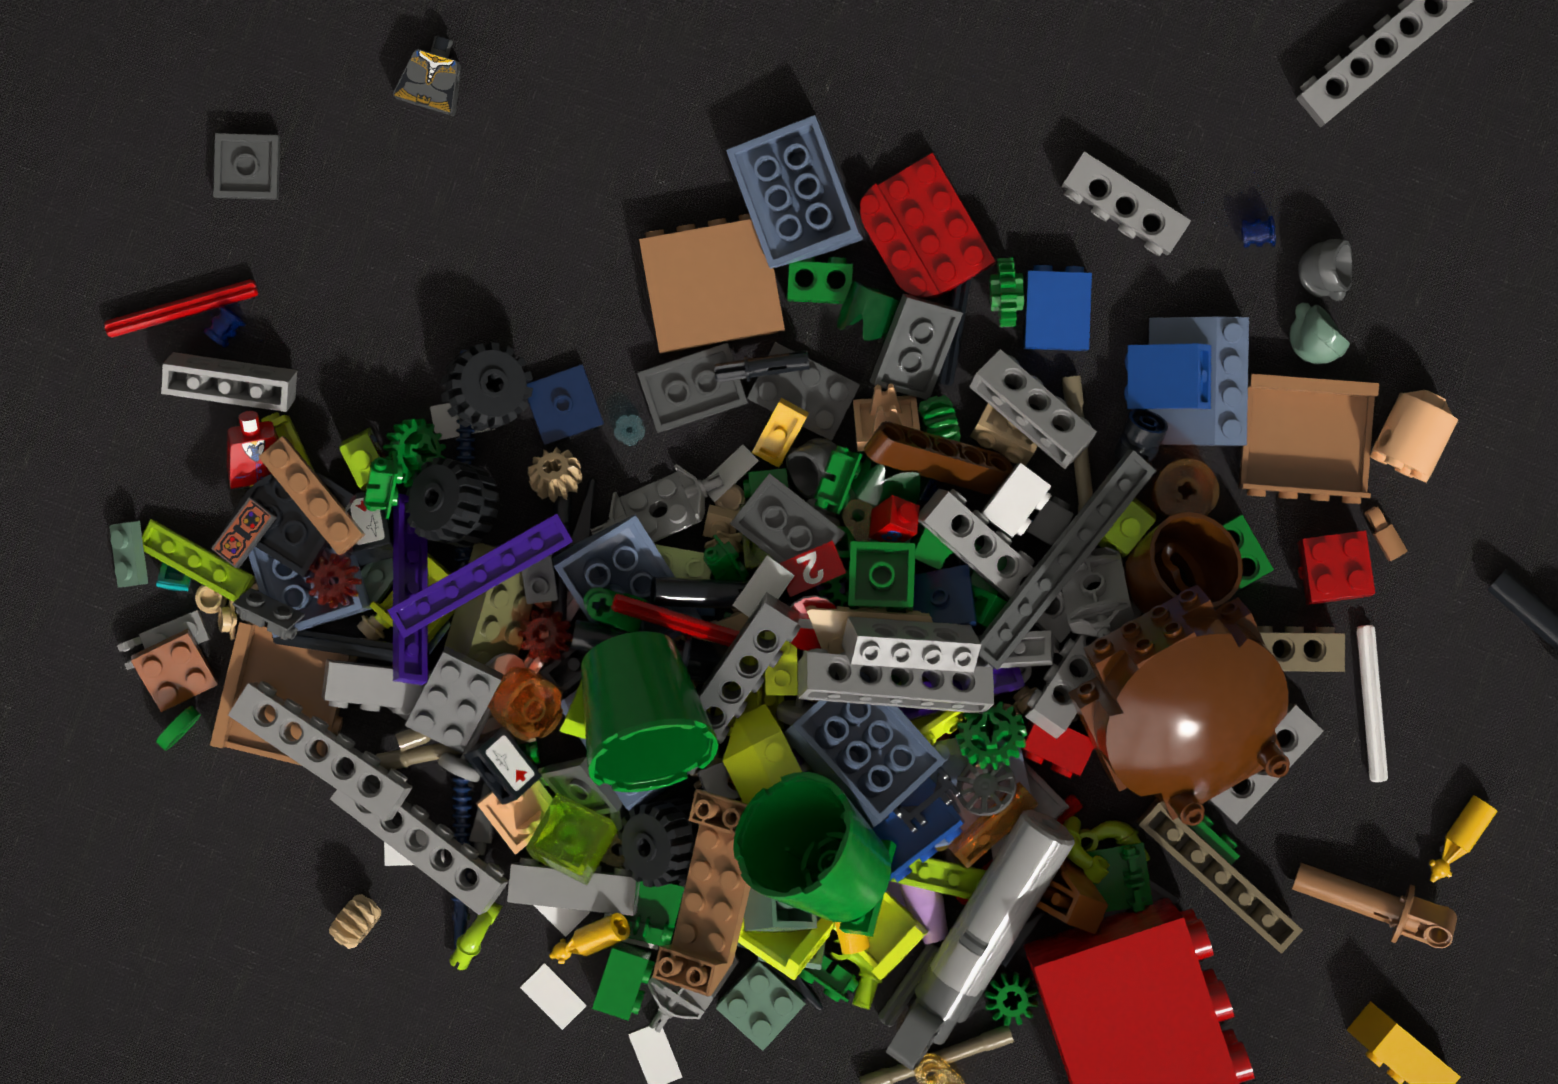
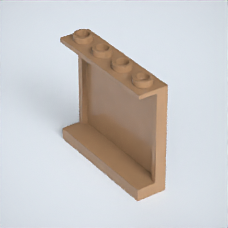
M750 214L740 215L739 221L727 223L726 218L711 220L707 222L708 227L698 229L695 228V224L676 227V233L665 235L664 230L650 231L645 233L646 238L639 239L660 354L785 332L774 268L770 269Z
M1249 374L1247 445L1242 446L1239 489H1247V496L1266 497V491L1279 492L1278 498L1298 499V493L1310 494V500L1329 502L1330 496H1342V503L1361 504V498H1370L1371 493L1367 492L1374 400L1379 393V383Z
M246 621L239 622L210 746L218 748L227 747L300 765L228 716L229 712L248 683L264 681L277 690V696L283 700L289 698L303 707L302 713L310 718L316 716L329 725L328 730L338 736L343 724V717H339L341 708L329 706V701L321 697L326 659L357 662L358 656L278 645L273 642L272 633L267 631V626L261 628ZM268 705L265 709V717L268 721L272 722L275 719L276 712L271 705ZM293 723L290 730L291 735L298 740L302 734V729L298 723ZM320 740L317 743L316 750L322 757L327 754L328 747L323 740Z

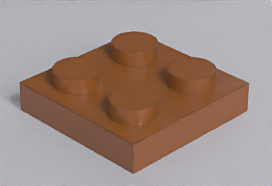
M189 629L181 631L131 656L133 666L161 712L218 685V679Z

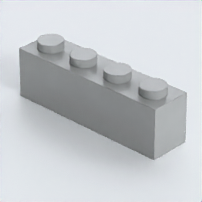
M326 659L321 697L329 701V706L348 708V703L361 704L360 709L379 711L380 706L393 707L392 713L410 715L425 684L417 685L394 682L393 666ZM428 670V678L430 677L432 670Z
M520 857V862L511 864L507 902L611 914L621 913L622 915L633 916L637 913L640 882L632 878V870L627 871L624 867H614V872L601 871V865L583 864L582 869L570 868V862L552 860L551 865H541L537 858Z

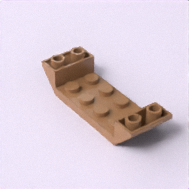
M701 789L695 790L688 821L698 823L699 828L672 944L659 946L652 978L705 996H711L732 965L751 888L741 877L742 873L738 861L734 859L733 850L735 831L739 819L748 804Z

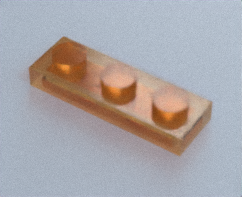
M1018 782L1013 800L1003 811L991 816H980L947 847L968 869L1013 828L1022 811L1034 810L1039 803ZM1005 793L999 800L1002 802L1008 793Z

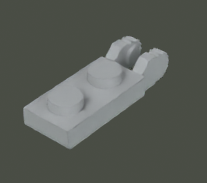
M196 610L140 633L139 637L121 643L117 647L119 652H126L143 643L146 649L186 629H189L197 645L210 640L211 637L200 610ZM131 660L125 663L127 670L135 668Z

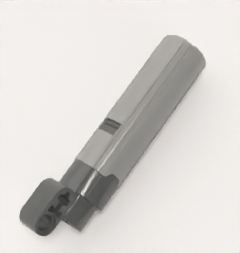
M1035 810L1022 811L914 989L917 997L886 1051L888 1055L911 1071L916 1069L932 1043H945L956 1023L966 1021L1074 846L1075 840L1073 836L1057 820Z

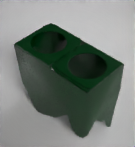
M852 281L837 318V328L843 330L848 325H853L863 319L864 341L879 339L885 335V342L901 298L857 281Z
M867 456L862 463L858 477L853 479L851 487L858 499L878 506L892 495L917 505L930 478L920 476L919 472H906L892 467L888 468L885 465L874 462Z

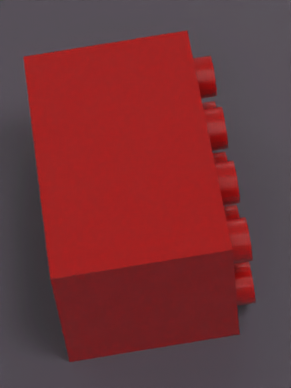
M1162 898L1153 901L1152 905L1145 906L1143 911L1134 912L1133 909H1129L1126 912H1120L1103 918L1096 934L1075 927L1023 945L1070 1084H1239L1255 1078L1242 1041L1238 1042L1232 1028L1225 1031L1221 1030L1219 1022L1233 1018L1234 1013L1222 980H1217L1212 968L1205 971L1201 970L1199 960L1214 956L1204 923L1201 918L1197 919L1193 908L1180 912L1169 898Z

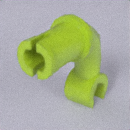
M1072 816L1062 824L1075 840L1074 846L1067 858L1082 868L1089 880L1099 884L1109 873L1106 869L1110 864L1100 856L1091 857L1081 847V836L1079 834L1081 822L1077 817Z
M1119 820L1106 821L1092 830L1082 829L1079 833L1081 839L1084 837L1091 838L1089 845L1083 847L1085 852L1095 850L1098 842L1106 838H1114L1115 842L1121 845L1141 843L1137 835L1139 833L1138 829H1134L1128 823ZM1145 849L1146 861H1148L1150 856Z
M494 902L487 912L481 915L477 914L476 920L466 933L457 939L456 949L449 959L453 967L459 962L458 970L468 968L472 958L481 950V942L488 927L493 924L503 906Z
M833 952L829 953L837 961L847 959L854 962L860 968L858 973L860 983L852 1004L870 1010L878 983L882 984L883 980H879L871 972L874 968L859 953L842 955Z

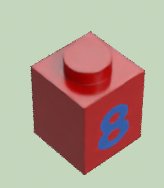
M892 495L872 509L869 538L880 542H906L917 534L920 506Z

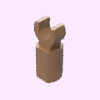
M1374 506L1364 512L1368 522L1375 530L1372 534L1388 561H1392L1408 551L1393 525L1386 522L1378 506Z

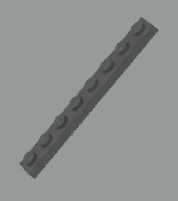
M1129 449L978 638L981 643L978 656L993 667V669L998 670L1155 473L1156 470L1134 450Z

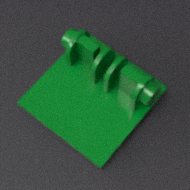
M1144 842L1086 851L1091 857L1100 856L1110 864L1106 869L1109 873L1099 884L1094 883L1108 903L1106 912L1132 908L1134 912L1145 910V906L1153 904Z
M641 881L637 913L633 916L623 915L630 926L629 938L658 946L670 945L684 886L668 884L660 887H646L643 885V881Z

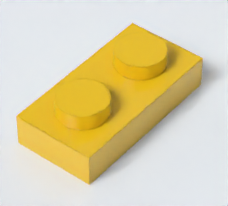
M781 398L751 453L779 468L809 412Z

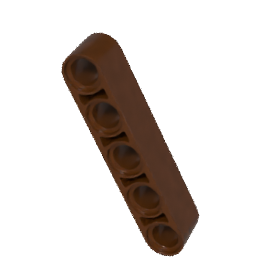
M887 421L881 423L864 447L866 455L878 464L906 472H919L920 476L989 495L996 493L1013 470L1010 461L999 453Z

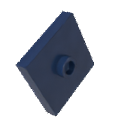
M583 364L527 384V387L533 388L532 397H529L528 401L544 445L604 425Z
M968 564L914 575L913 611L929 613L932 621L935 623L977 626L971 574Z

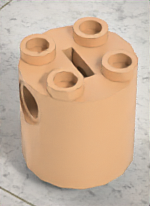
M1424 389L1400 393L1372 449L1370 457L1380 463L1395 467V471L1405 476L1414 477L1427 483L1458 419L1452 415L1446 402L1447 400L1437 394Z

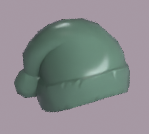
M1304 302L1298 304L1295 310L1296 319L1290 328V343L1294 352L1304 361L1314 364L1329 363L1342 357L1349 348L1350 343L1342 335L1330 315L1319 305L1311 307L1308 303Z

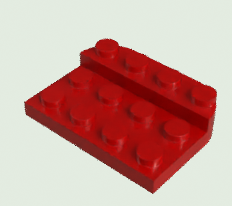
M933 153L881 184L873 185L860 201V215L866 231L896 283L911 296L921 299L938 298L997 263Z

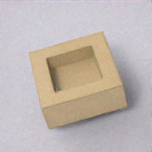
M709 505L703 536L714 538L713 535L719 530L727 534H735L737 529L730 523L739 511Z

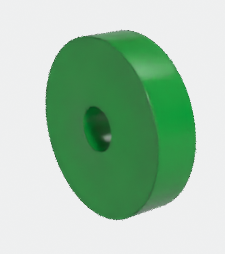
M192 705L189 706L161 733L156 743L167 751L185 735L201 714Z

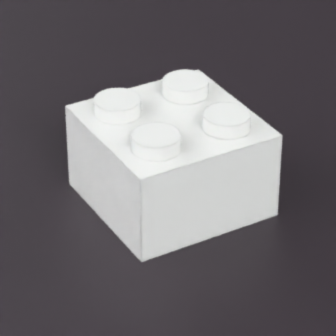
M1018 463L980 513L990 521V524L1007 537L1013 538L1015 534L1022 536L1032 522L1028 518L1034 509L1037 511L1041 510L1052 496L1047 492L1051 485L1023 464Z

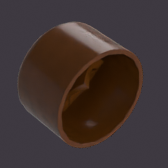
M1193 512L1178 513L1165 519L1136 544L1129 553L1125 564V578L1129 595L1143 614L1195 585L1202 589L1216 610L1236 593L1243 573L1241 554L1230 533L1214 519ZM1173 563L1178 565L1186 574L1188 586L1181 579L1180 569L1173 565Z

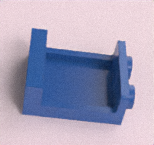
M1034 265L1033 271L1026 272V319L1023 349L1089 350L1092 273H1084V267L1067 266L1065 267V272L1053 271V266Z
M1199 343L1128 345V353L1125 356L1128 384L1124 391L1127 409H1211V345Z

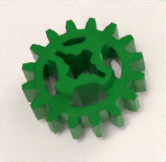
M1013 257L998 258L997 274H990L989 279L991 311H998L1000 327H1014L1017 320L1016 311L1023 310L1024 305L1023 274L1015 273Z
M405 419L402 424H395L393 426L395 433H387L386 435L391 441L390 445H383V449L389 451V456L385 457L386 460H391L392 451H396L397 464H402L403 468L401 483H404V487L407 488L412 487L414 482L411 478L415 472H422L421 465L425 462L432 463L433 458L438 457L446 459V457L441 455V451L446 448V445L439 444L438 441L442 434L433 433L435 425L426 424L425 419Z
M999 701L996 707H990L982 714L974 713L971 715L967 712L963 714L966 723H958L957 726L960 733L956 735L958 745H960L961 754L963 756L967 755L971 765L979 760L981 769H984L987 763H991L993 769L997 770L998 762L1003 761L1006 766H1009L1010 756L1020 757L1017 747H1026L1023 737L1027 736V731L1023 725L1024 722L1021 714L1016 715L1013 706L1005 710L1003 702ZM993 728L992 742H990L991 729Z

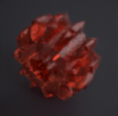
M335 553L330 555L329 560L324 556L319 557L320 567L315 565L309 567L310 571L315 574L314 578H306V583L315 585V587L310 589L309 595H319L317 603L324 605L328 602L330 608H337L339 602L343 606L349 605L348 595L353 597L359 595L358 591L353 588V585L362 584V579L353 578V575L359 571L358 566L349 567L351 559L343 557L340 560L339 555ZM330 578H339L338 584H329Z
M544 608L541 614L536 610L531 611L533 621L523 619L522 623L527 626L526 631L521 630L518 632V636L526 638L520 645L521 649H529L528 657L536 659L539 656L540 661L543 663H547L550 656L554 660H559V649L566 652L570 650L569 646L564 644L565 639L571 640L573 638V634L565 632L571 626L570 621H562L563 613L559 611L552 613L550 608ZM550 631V637H546L544 640L541 639L542 633Z

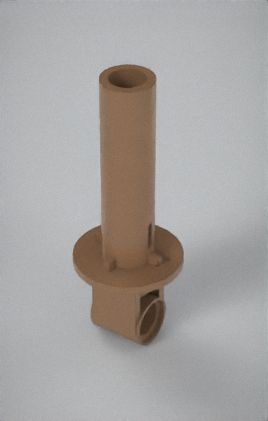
M1300 863L1292 890L1389 924L1390 927H1394L1390 939L1393 943H1396L1400 935L1426 943L1434 948H1446L1452 943L1457 923L1456 913L1449 907L1440 906L1415 897L1414 885H1409L1404 897L1403 895L1397 897Z

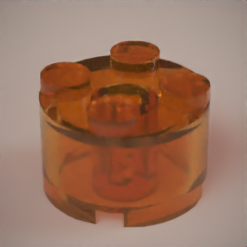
M1195 459L1175 460L1165 464L1155 475L1151 488L1152 500L1155 508L1166 518L1183 512H1193L1207 516L1218 502L1219 483L1212 470L1205 463ZM1185 482H1187V487L1192 489V495H1187L1185 499H1182V493L1178 492V487L1184 486Z
M513 667L503 675L488 705L494 719L515 737L524 741L536 737L543 738L549 735L558 726L563 714V709L561 708L562 695L559 689L538 672L521 667Z

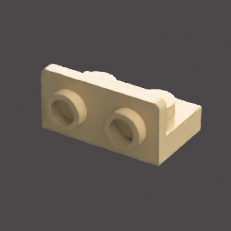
M989 403L986 405L970 435L981 446L989 449L992 448L1005 455L1009 461L1017 464L1021 463L1024 466L1027 465L1037 448L1033 441Z

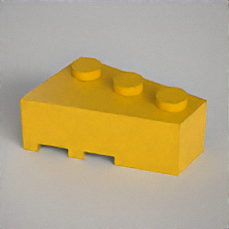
M1371 1001L1346 1030L1368 1049L1365 1055L1379 1067L1383 1063L1390 1067L1386 1073L1399 1084H1402L1404 1081L1409 1084H1456L1461 1078Z

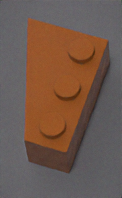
M1066 857L1037 904V907L1066 924L1096 934L1104 918L1108 903L1094 883L1086 877L1083 869Z

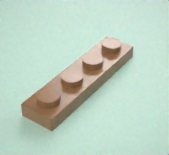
M280 437L259 456V459L338 555H343L366 535L286 437Z

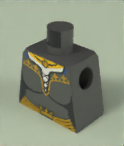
M435 36L430 53L415 49L394 90L393 96L398 100L455 117L461 65L458 61L448 58L453 41Z

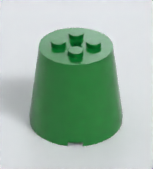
M648 631L626 633L601 642L585 655L581 663L587 768L590 778L598 786L603 783L612 786L613 791L642 792L659 789L687 779V772L697 766L704 769L713 760L718 751L716 734L679 650L669 636Z
M811 772L788 774L780 777L782 781L774 784L769 789L762 788L746 806L735 831L733 844L734 859L738 861L743 880L756 892L832 922L852 921L873 909L884 895L890 881V855L884 843L841 788L825 776Z

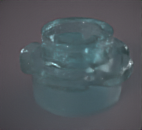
M623 415L616 421L617 427L614 429V435L618 441H623L625 445L632 446L637 444L638 440L643 439L645 427L642 426V420L638 416L630 415L627 417ZM628 427H632L633 431L631 433L627 432Z

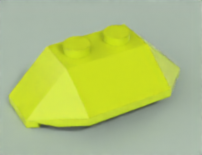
M766 704L741 715L738 719L736 718L722 762L742 802L748 804L762 788L769 789L774 784L782 781L780 777L802 772L782 730Z

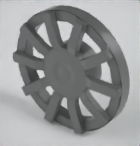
M979 760L972 765L968 763L957 778L956 787L962 794L959 801L967 811L978 816H991L1003 811L1011 803L1016 793V778L1011 768L1006 766L1003 761L998 762V769H993L991 774L988 773V766L991 763H987V766L983 769V774H979L976 770L980 766ZM1001 768H1003L1008 773L996 778V775ZM970 772H973L976 776L975 780L967 778ZM1010 780L1009 788L1000 786V782ZM964 783L973 785V787L963 790ZM1000 792L1008 793L1002 802L997 797ZM971 793H975V795L967 803L964 799V796ZM978 799L982 800V809L973 807ZM994 800L997 805L987 809V801Z

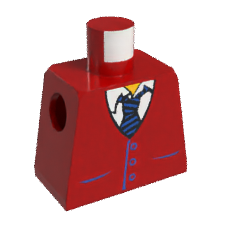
M254 411L241 413L239 415L240 426L231 427L227 430V472L231 489L254 485L262 478L272 474L259 459V456L274 444L279 437L273 422H259L258 414Z

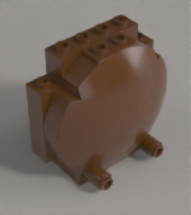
M1195 585L1190 589L1182 591L1167 602L1153 607L1149 612L1133 621L1126 622L1122 627L1104 637L1096 639L1092 644L1083 648L1096 677L1080 684L1077 688L1068 692L1108 777L1119 792L1129 788L1141 797L1154 794L1172 820L1179 817L1184 824L1195 826L1201 823L1204 818L1205 810L1202 804L1263 769L1269 776L1276 778L1283 777L1288 773L1290 761L1283 753L1275 732V728L1287 715V681L1280 664L1266 648L1252 613L1238 597L1224 603L1215 610L1211 600L1198 585Z

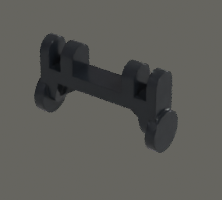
M942 766L937 769L939 772L937 774L938 780L934 793L918 806L898 805L893 810L914 834L918 832V829L911 820L915 817L923 827L928 824L927 819L921 812L939 797L948 807L954 803L946 793L949 789L958 799L962 796Z

